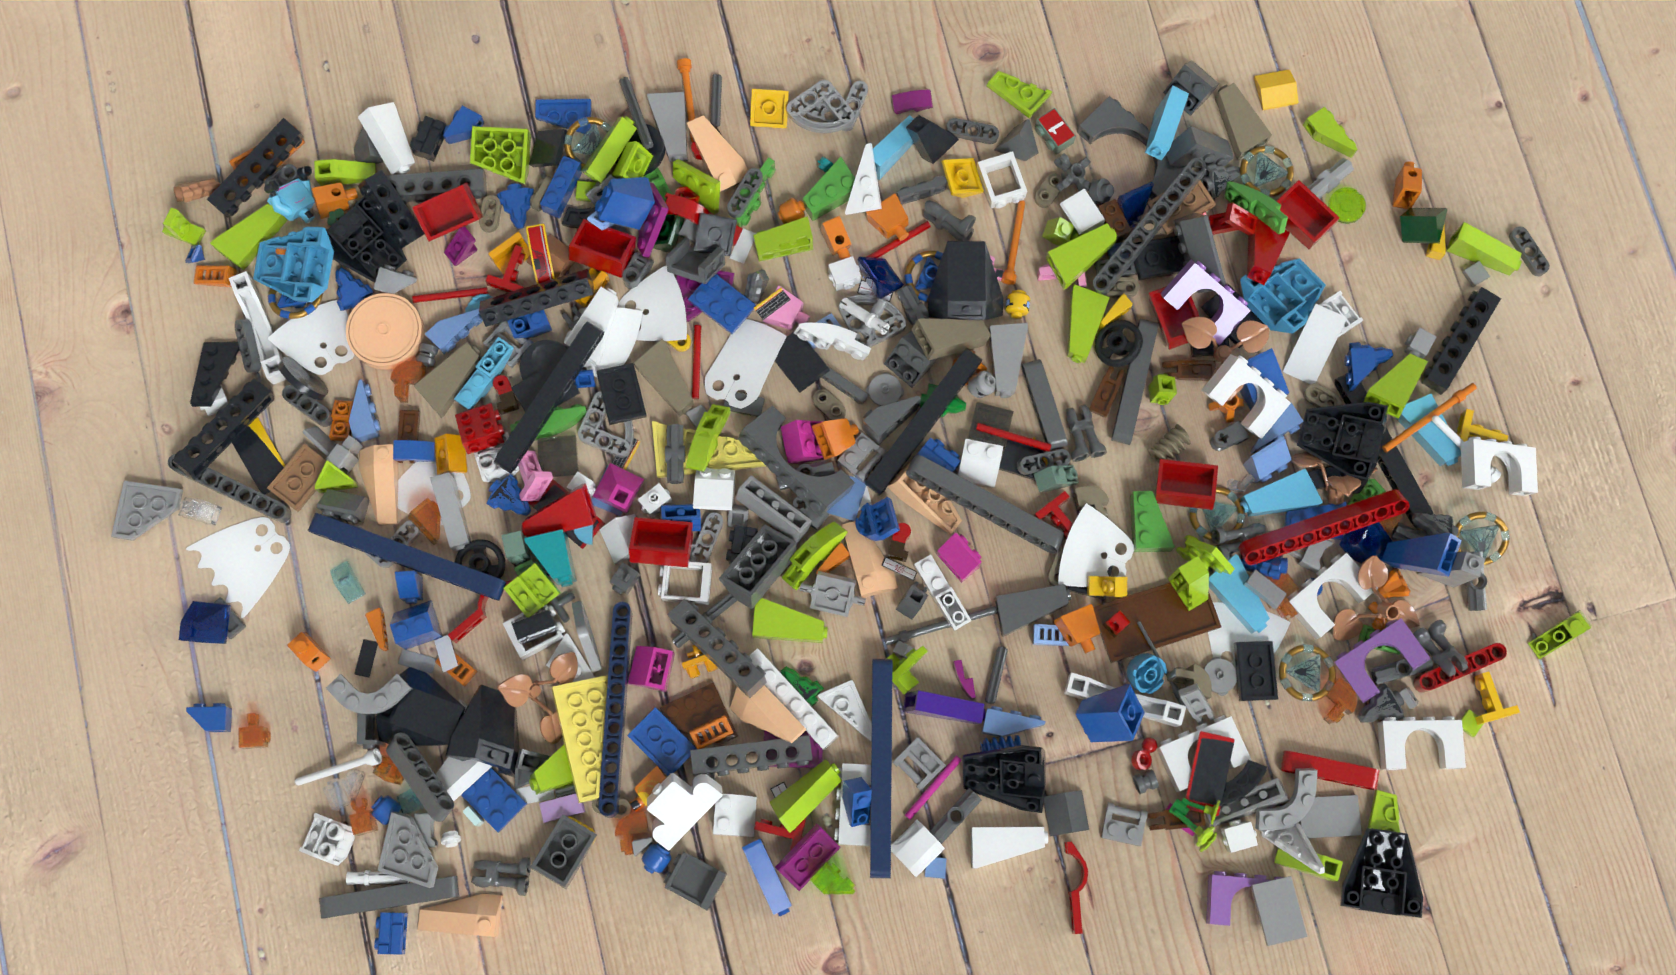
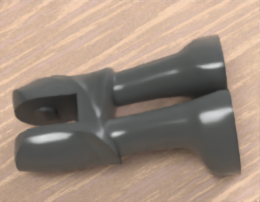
M926 201L923 216L925 219L935 224L937 229L948 231L957 241L970 240L974 232L972 227L976 217L968 215L964 219H959L937 202Z
M1086 404L1079 407L1081 421L1077 420L1073 407L1066 409L1067 422L1070 433L1073 434L1076 447L1071 453L1073 462L1085 460L1089 455L1091 458H1096L1107 453L1106 447L1099 442L1095 434L1092 413ZM1081 430H1085L1087 439L1089 442V450L1086 446Z
M1253 523L1248 527L1225 531L1222 527H1214L1211 535L1212 542L1214 544H1221L1238 538L1243 542L1256 537L1255 534L1266 532V526L1260 523ZM1242 542L1217 545L1215 547L1229 560L1230 554L1239 552L1238 547Z
M1437 620L1430 625L1428 630L1420 628L1413 635L1421 646L1433 656L1432 660L1450 677L1456 673L1454 665L1458 670L1464 671L1468 668V662L1444 636L1447 629L1444 621ZM1432 640H1434L1440 646V648L1444 651L1443 653H1441V651L1434 645Z
M530 857L522 858L519 863H501V861L489 860L474 861L473 868L486 869V877L472 876L471 883L475 884L476 887L482 888L489 886L510 887L516 889L518 895L526 896L529 888V878L500 877L499 873L529 876L531 872Z

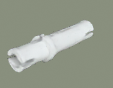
M846 297L842 299L847 306L840 302L839 306L841 309L849 312L863 321L867 327L874 328L882 335L888 332L882 326L889 330L890 325L879 319L875 313H869Z
M371 870L347 872L346 874L347 885L364 884L365 886H370V884L409 883L407 880L382 872H371Z

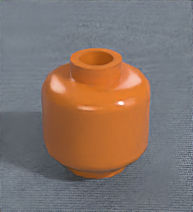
M790 198L779 206L777 213L781 221L786 224L804 218L806 207L801 200L797 201L795 198Z

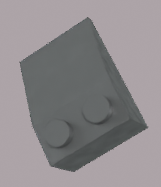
M915 396L877 407L874 411L869 410L863 416L862 430L877 445L881 444L919 409L921 398Z
M562 814L530 866L531 869L567 890L597 834Z

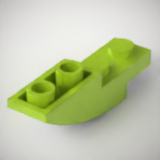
M712 404L709 411L704 412L690 447L686 468L705 471L718 446L717 439L731 413L730 407Z
M834 521L816 532L789 559L792 565L782 576V579L792 588L798 590L801 583L805 581L819 561L824 562L848 531Z

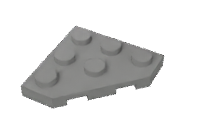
M124 481L111 537L130 541L135 540L179 509L183 490Z
M391 812L378 871L432 888L435 884L438 866L417 824L411 816L399 812Z

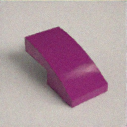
M930 89L892 95L894 112L896 114L911 110L919 112L933 108Z
M956 660L953 662L956 678L966 696L970 700H974L976 696L973 678L965 679L962 660Z

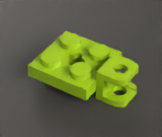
M1186 535L1184 537L1186 539L1185 544L1187 545L1185 549L1181 547L1176 549V552L1187 561L1199 556L1200 559L1207 563L1208 567L1213 568L1220 574L1224 572L1231 575L1235 569L1217 547L1199 541L1194 536Z

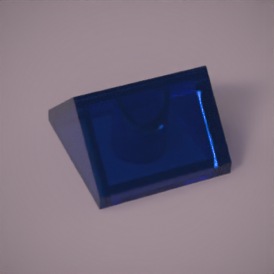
M859 257L857 259L860 274L877 298L882 299L904 285L886 259Z

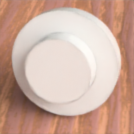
M449 831L442 834L441 844L446 845V847H455L461 841V836L458 835L457 831Z

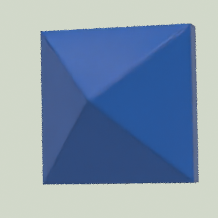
M193 245L185 263L189 264L205 260L202 246Z
M593 369L580 371L575 379L577 388L596 387Z

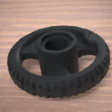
M1117 320L1108 323L1099 331L1096 337L1095 352L1104 364L1112 367H1122L1134 361L1138 354H1140L1143 345L1142 334L1139 328L1130 321ZM1125 328L1130 329L1134 333L1135 342L1130 343L1124 336L1123 330ZM1111 331H1113V332L1107 337V345H1108V347L1102 348V344H1103V341H1104L1105 337H1106ZM1129 352V354L1124 358L1115 360L1110 359L1113 353H1115L1118 356H1123Z
M484 539L470 541L469 544L465 545L464 549L459 550L455 563L462 565L466 553L473 549L475 554L470 557L468 568L485 574L490 573L491 576L499 579L504 574L506 565L504 554L491 541ZM486 548H490L495 552L498 558L497 565H491L490 560L484 555ZM479 560H484V566L477 569L476 563Z

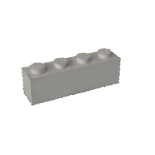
M750 476L739 487L736 500L783 535L794 540L796 544L808 532L812 520L753 476Z

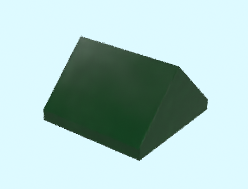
M1409 208L1400 216L1402 242L1440 243L1448 209Z
M673 214L666 215L653 249L670 253L676 247L679 232L684 223L683 217Z

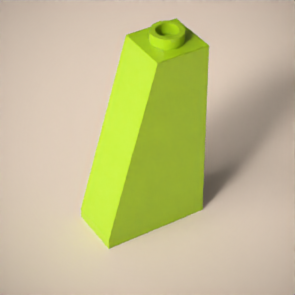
M627 116L625 118L618 117L580 171L593 181L602 183L627 142L637 128L633 125L635 122Z
M268 203L212 240L210 244L215 250L244 271L257 256L259 243L272 239L287 222V219L283 215L276 213Z
M1465 222L1452 234L1446 252L1475 263L1480 261L1483 266L1509 276L1514 271H1518L1522 263L1520 260L1522 253Z
M1108 223L1048 251L1046 260L1063 290L1067 289L1114 246L1117 235Z
M1075 284L1070 298L1067 357L1071 358L1073 362L1085 363L1110 297Z
M1410 353L1368 390L1364 402L1387 405V414L1399 419L1428 361Z
M761 598L755 605L753 638L823 643V638L827 639L828 627H824V621L764 598Z
M825 759L769 802L778 819L789 833L842 781L838 775L841 771L835 763L830 764Z

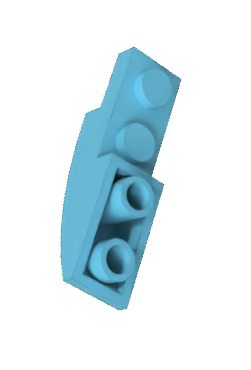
M498 337L475 366L477 370L454 400L468 410L473 409L481 397L485 398L490 391L494 378L502 373L514 347Z

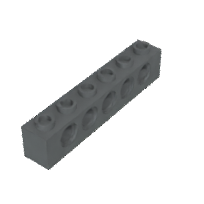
M483 169L386 175L405 204L414 201L422 203L465 183H470L469 188L475 199L487 196L486 174ZM446 185H452L451 188L444 189ZM428 186H433L431 190L426 191ZM410 187H415L413 191L407 192Z
M683 599L667 614L670 622L745 695L751 698L767 683L765 671L760 666L755 667L751 663L752 659L745 652L742 654L738 650V645L733 640L728 641L725 638V633L719 627L715 628L711 625L713 623L706 614L702 616L698 612L699 608L692 601L689 603ZM690 619H696L693 624H688ZM705 631H708V632H709V634H708L707 636H705V637H702V636H701V634H702L703 632H705ZM718 644L723 645L722 648L718 650L714 649V647ZM730 657H736L734 662H727ZM744 670L750 671L749 674L745 676L740 675L741 672Z
M810 735L800 736L793 743L783 739L690 750L694 776L706 774L710 777L712 773H717L718 776L730 775L729 771L736 770L738 774L748 773L749 769L757 768V771L769 770V766L777 765V769L788 768L791 763H797V766L809 765V761H812ZM790 747L797 750V755L794 758H789L786 755V750ZM769 750L777 752L778 755L775 760H768L766 758V753ZM750 752H754L758 756L754 763H749L746 760V756ZM729 755L737 756L738 761L735 765L727 764L726 759ZM711 757L718 760V764L714 768L707 766V760Z

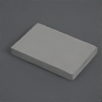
M1358 795L1315 797L1311 809L1299 821L1307 838L1362 835Z
M1291 876L1251 885L1267 946L1307 937Z

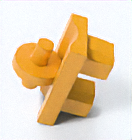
M692 645L694 651L688 652L687 656L688 659L694 656L696 658L681 663L691 679L700 676L698 666L704 663L708 673L718 669L705 655L700 656L703 653L695 645Z

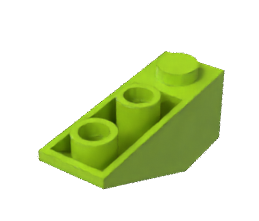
M1325 107L1305 120L1303 127L1313 140L1350 158L1357 152L1358 149L1355 142L1349 139L1344 128L1335 121L1332 112L1328 111Z
M337 159L314 161L315 179L320 186L342 183V185L361 183L376 173L375 163Z
M1057 217L1047 221L1042 237L1057 246H1061L1084 234L1079 235L1072 223Z
M1578 610L1528 642V645L1540 660L1591 629L1592 625L1582 611Z
M1278 847L1274 863L1333 882L1339 879L1343 861L1317 854L1324 866V873L1318 874Z

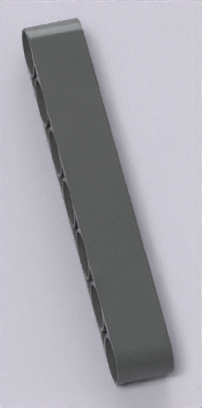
M1141 318L1139 320L1138 328L1143 337V345L1140 354L1128 365L1111 441L1130 445L1132 442L1158 331V322Z
M175 454L171 455L168 459L169 468H171L178 474L192 480L182 471L176 468L174 462L172 461L174 459ZM208 467L194 480L280 523H285L291 518V510L283 503ZM216 476V481L210 484V479ZM233 484V489L227 492V487ZM250 492V497L247 500H243V496ZM267 500L266 506L260 508L261 502ZM284 509L283 514L277 517V511Z
M457 876L435 879V884L432 888L416 883H408L319 898L321 919L459 897Z

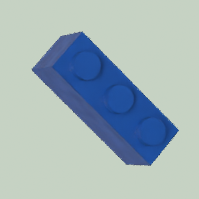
M563 156L540 203L543 212L559 219L561 218L582 174L580 162Z

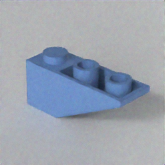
M479 309L440 320L425 335L443 354L450 352L455 348L456 343L460 339L468 336L474 326L482 323L483 320Z
M362 379L358 382L349 418L353 438L359 443L380 437L379 430H381L380 422L378 419H375L374 415L377 412L375 404L371 402L369 395H372L371 388Z
M1290 403L1262 439L1258 437L1250 451L1251 454L1260 451L1271 442L1284 437L1283 435L1288 432L1293 434L1301 429L1299 426L1304 421L1292 403Z
M991 706V709H986L981 733L1004 737L1045 725L1046 721L1041 720L1040 716L1030 715L1025 717L1018 711L1011 710L1010 713L1002 712L1003 708Z

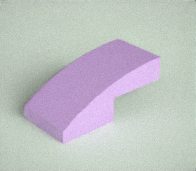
M576 794L539 803L543 823L560 819L562 814L573 816L585 812L584 804L578 803Z

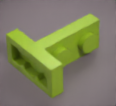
M172 207L163 222L164 228L162 232L165 235L190 245H199L206 232L205 229L191 224L177 209Z
M924 646L917 650L915 648L910 650L905 655L907 659L904 657L900 660L894 653L886 658L892 659L893 662L892 682L904 695L919 683L909 670L928 652Z

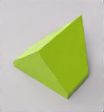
M328 460L315 484V490L319 493H325L327 489L339 491L358 488V484Z

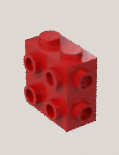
M492 403L455 414L461 441L467 454L476 453L504 443L502 435L505 434L502 423L499 424L501 416L499 410L494 409Z

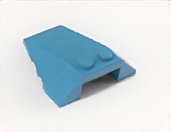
M305 227L301 231H293L286 236H278L260 242L253 279L294 301L313 302L328 288L334 250L326 229L323 227ZM284 249L286 253L285 255L276 254L275 250Z
M1301 259L1283 262L1275 266L1265 285L1248 278L1247 274L1240 279L1243 297L1248 302V308L1271 331L1291 334L1306 324L1315 303L1326 286Z

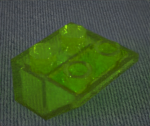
M826 862L810 879L824 895H852L856 892L853 889L856 885L848 877L843 879L839 875L841 870L833 862L830 865Z

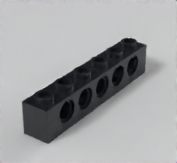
M283 118L207 200L227 218L230 215H235L239 210V205L250 199L254 189H258L263 185L264 179L276 171L277 165L289 157V152L302 143L304 136ZM282 138L287 139V142H286L285 145H283V146H279V145H278V142H279L280 139H282ZM268 152H274V156L271 159H266L265 156ZM260 165L261 170L258 173H253V168ZM243 179H248V184L241 187L240 182ZM234 192L236 194L233 200H227L229 193Z
M588 269L483 300L480 302L479 313L485 327L591 296L594 293V284Z
M1483 287L1477 292L1473 291L1468 298L1470 303L1468 306H1464L1459 313V316H1461L1460 320L1455 321L1450 328V331H1452L1449 337L1446 336L1442 341V350L1440 352L1437 351L1431 360L1434 362L1431 367L1428 366L1422 376L1425 378L1422 384L1440 395L1449 388L1502 298ZM1475 307L1480 308L1481 313L1477 312ZM1466 322L1471 323L1472 328L1468 327ZM1457 337H1460L1463 340V343H1460L1457 340ZM1448 352H1451L1454 358L1449 357ZM1438 367H1442L1445 370V374L1441 373Z
M255 378L251 382L246 383L242 391L237 396H233L229 404L224 409L219 410L215 418L210 423H206L202 431L197 436L192 437L183 450L175 454L172 460L175 466L194 481L275 400L272 391ZM249 399H254L252 402L246 403ZM222 426H227L224 430H219ZM208 440H213L211 443L205 444ZM199 453L197 457L191 458L194 454Z

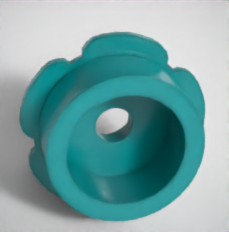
M823 156L820 160H817L819 163L818 168L824 172H827L833 166V163Z

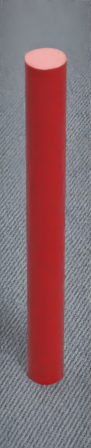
M928 221L909 231V235L904 240L900 241L897 238L864 257L866 263H871L931 228Z
M488 288L412 296L413 303L477 296L479 294H488Z
M694 325L692 399H699L701 325Z
M977 424L976 430L1050 452L1052 444L985 424Z

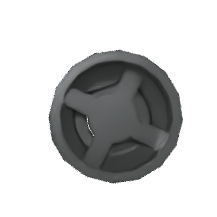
M421 343L419 346L420 354L416 357L415 362L424 367H434V357L438 354L439 349L436 346Z
M1152 769L1145 771L1143 776L1140 774L1133 776V782L1139 794L1145 793L1147 789L1154 790L1159 788L1156 775Z

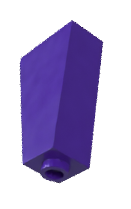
M919 690L905 694L903 712L970 724H981L986 714L985 704Z

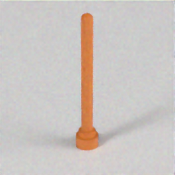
M683 58L677 60V69L682 74L688 122L695 119L689 76L692 64L690 59ZM690 133L691 142L693 143L694 139Z
M1024 200L1018 202L1007 269L1004 271L1001 279L1002 283L1008 285L1016 284L1017 275L1014 268L1025 209Z

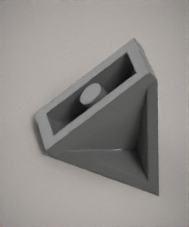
M1030 119L1014 127L994 150L1003 154L1013 151L1015 158L1027 161L1037 155L1039 152Z
M362 127L354 147L355 161L375 164L383 163V159L366 130Z
M520 749L515 766V789L529 784L530 775L551 756Z

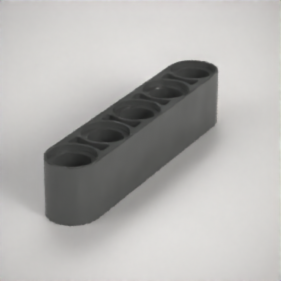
M1041 359L1021 364L1045 443L1052 444L1050 450L1067 446V437Z
M401 732L395 734L386 748L387 754L430 817L438 822L444 821L454 808L453 799L410 737Z

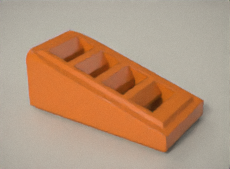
M196 265L194 284L232 287L229 278L235 276L237 270L231 266ZM204 271H206L205 280H203Z
M842 542L837 545L819 567L816 577L818 571L829 573L849 559L850 553Z
M377 608L366 613L365 616L379 648L387 651L389 649L385 616L383 610Z
M455 653L458 666L460 663L463 666L456 674L454 670L457 667L446 672L465 687L478 671ZM438 658L435 661V663H437L441 667V663ZM467 668L468 671L460 678V674Z
M725 715L689 731L697 749H702L734 733ZM718 723H723L726 729L725 732H722ZM715 725L719 735H715L711 726ZM708 728L712 738L708 739L705 729ZM701 732L705 741L701 742L697 733Z

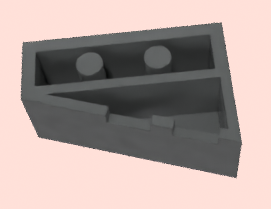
M1192 126L1173 140L1169 151L1166 153L1170 166L1186 167L1194 158L1203 159L1206 165L1214 163L1226 166L1234 158L1228 140Z

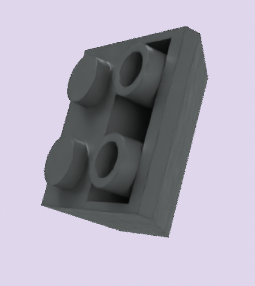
M1191 60L1183 65L1163 93L1166 95L1172 85L1189 93L1184 111L1191 116L1210 97L1219 83Z
M910 331L901 338L884 365L913 388L930 370L938 358L928 361L915 335Z
M327 489L318 502L317 508L322 511L323 515L335 520L343 518L351 524H357V522L364 523L369 500L364 496Z

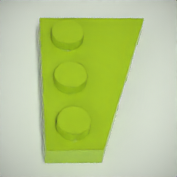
M1000 71L987 83L989 89L1029 119L1052 94V91L1048 89L1046 91L1039 89L1035 84H1026L1021 82L1019 78Z
M680 159L673 162V178L683 187H689L700 196L699 202L712 214H717L719 212L721 182Z
M1375 790L1368 828L1400 832L1397 795Z

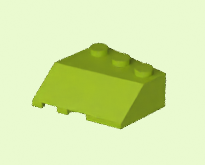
M472 126L470 164L526 184L531 147V134L529 130Z

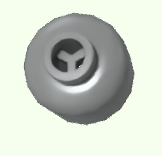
M987 371L974 374L968 380V390L977 398L988 396L996 389L995 378Z

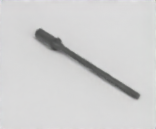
M1141 621L1137 622L1154 655L1160 658ZM1170 682L1172 693H1174L1179 704L1185 706L1178 691L1181 688L1174 682Z

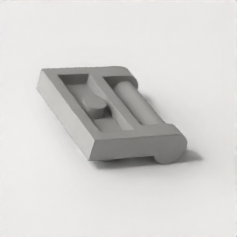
M505 321L493 331L483 344L489 349L495 340L500 337L513 346V352L507 362V365L513 368L519 362L525 350L534 342L526 338H516L515 340L523 345L518 349L502 335L506 331L513 337L509 324Z
M861 433L855 440L856 443L848 448L837 462L864 483L867 475L886 455L887 451L878 446L864 433ZM874 451L876 455L862 471H859L857 469L859 465Z
M918 737L892 762L896 767L899 766L917 784L916 787L920 791L946 766ZM907 756L927 775L924 779L904 761Z
M1108 802L1101 838L1141 846L1148 811H1136L1114 806V803ZM1112 814L1139 819L1138 825L1113 820Z

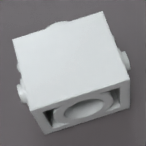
M853 256L828 265V277L836 291L851 289L860 283V268L855 263Z
M658 483L642 495L638 501L642 506L641 510L643 513L648 514L651 519L659 514L662 505L673 503L669 495L670 492Z
M1240 819L1229 822V826L1220 828L1223 836L1222 842L1228 852L1232 853L1258 845L1256 840L1257 834L1253 830L1251 821L1241 822Z

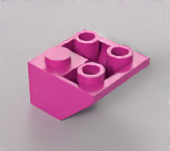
M610 463L593 497L620 511L628 513L644 479Z

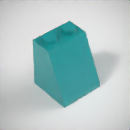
M563 529L524 538L525 543L557 585L567 587L577 581L568 536Z

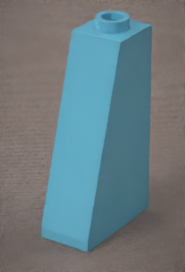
M1172 85L1155 110L1145 150L1146 154L1162 160L1169 151L1189 93Z
M910 115L873 148L878 180L914 144L906 129L912 120L915 119Z
M1429 394L1406 404L1400 418L1396 419L1407 429L1436 409L1438 405L1432 394ZM1439 415V417L1446 423L1443 415ZM1432 421L1411 435L1439 466L1444 464L1451 466L1457 463V458L1461 456L1460 448Z
M1306 468L1246 494L1240 499L1242 501L1240 505L1244 507V513H1247L1248 517L1317 507L1323 503Z
M1235 554L1228 560L1235 568L1231 575L1224 572L1221 574L1218 572L1213 573L1209 577V588L1251 634L1256 631L1260 633L1268 626L1266 622L1270 618L1260 598L1243 585L1249 576L1239 556Z

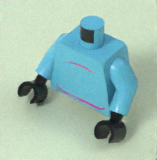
M310 166L297 169V175L302 177V180L297 178L279 187L277 181H270L269 184L264 186V191L270 193L267 202L276 213L283 215L289 221L301 217L308 224L315 218L310 212L315 203L310 179L307 178V176L312 174Z

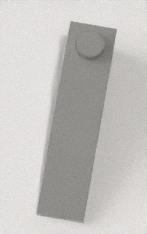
M1276 778L1256 786L1249 794L1237 801L1221 805L1219 816L1215 817L1214 823L1211 826H1217L1255 814L1256 809L1273 808L1288 802L1289 798L1282 782ZM1206 814L1209 819V822L1211 823V816L1209 814Z

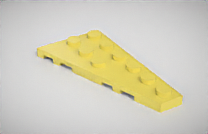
M652 421L657 478L667 477V463L665 462L667 425ZM684 429V475L696 474V470L686 468L688 454L696 432L693 429ZM722 436L718 437V446L707 465V468L710 469L726 468L729 470L766 467L739 440Z
M608 675L552 686L551 688L578 803L599 798Z

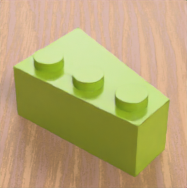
M808 216L769 230L759 231L753 235L759 262L813 250V235Z
M1199 556L1180 566L1168 578L1188 611L1208 600V565Z

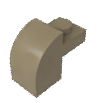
M1095 486L1075 488L1073 495L1077 511L1082 510L1087 503L1108 518L1107 509L1103 508V506L1109 503V498L1102 489Z
M1193 664L1188 668L1176 667L1167 673L1168 682L1185 684V688L1197 683L1207 700L1212 697L1211 680L1208 673L1202 667Z

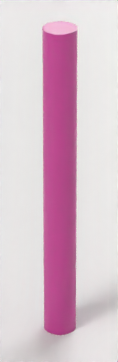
M957 755L906 812L905 816L909 820L914 817L962 761Z

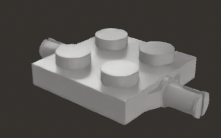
M818 571L813 586L801 583L800 591L811 593V609L848 617L853 603L864 606L866 598L855 596V579Z

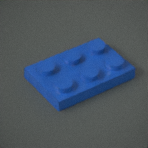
M717 274L706 284L701 283L688 299L691 304L731 335L735 333L754 310V307H756V304Z
M656 707L627 735L667 776L674 773L691 756L690 750H697L696 746Z
M492 767L461 794L498 833L527 805Z

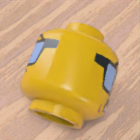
M1013 290L1006 296L1005 311L1011 315V318L1021 319L1022 316L1029 313L1030 297L1025 291Z

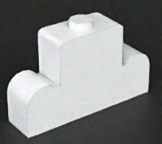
M671 773L661 784L658 783L647 798V810L656 816L652 823V834L655 841L669 851L723 795L722 786L706 774L697 775L693 779L692 786L688 785L674 773Z

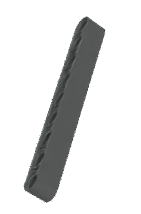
M1194 158L1187 164L1093 280L1095 292L1106 295L1203 178L1206 167L1203 159ZM1194 166H1200L1202 170L1199 172H1195L1192 170V168ZM1183 180H1187L1190 182V184L1188 186H1182L1180 182ZM1170 195H1176L1178 199L1175 201H1171L1168 199V197ZM1163 209L1166 211V214L1160 216L1156 211ZM1146 224H1153L1154 228L1147 230L1144 226ZM1135 238H1140L1142 243L1135 245L1132 241ZM1126 252L1131 256L1128 259H1122L1120 257L1121 254ZM1111 267H1116L1119 269V271L1115 274L1109 273L1108 270ZM1101 281L1107 284L1105 288H1098L1096 285Z
M915 455L906 471V475L909 478L1052 554L1058 552L1065 537L1062 531L931 460Z

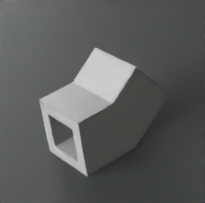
M898 641L893 652L907 659L905 655L913 647Z

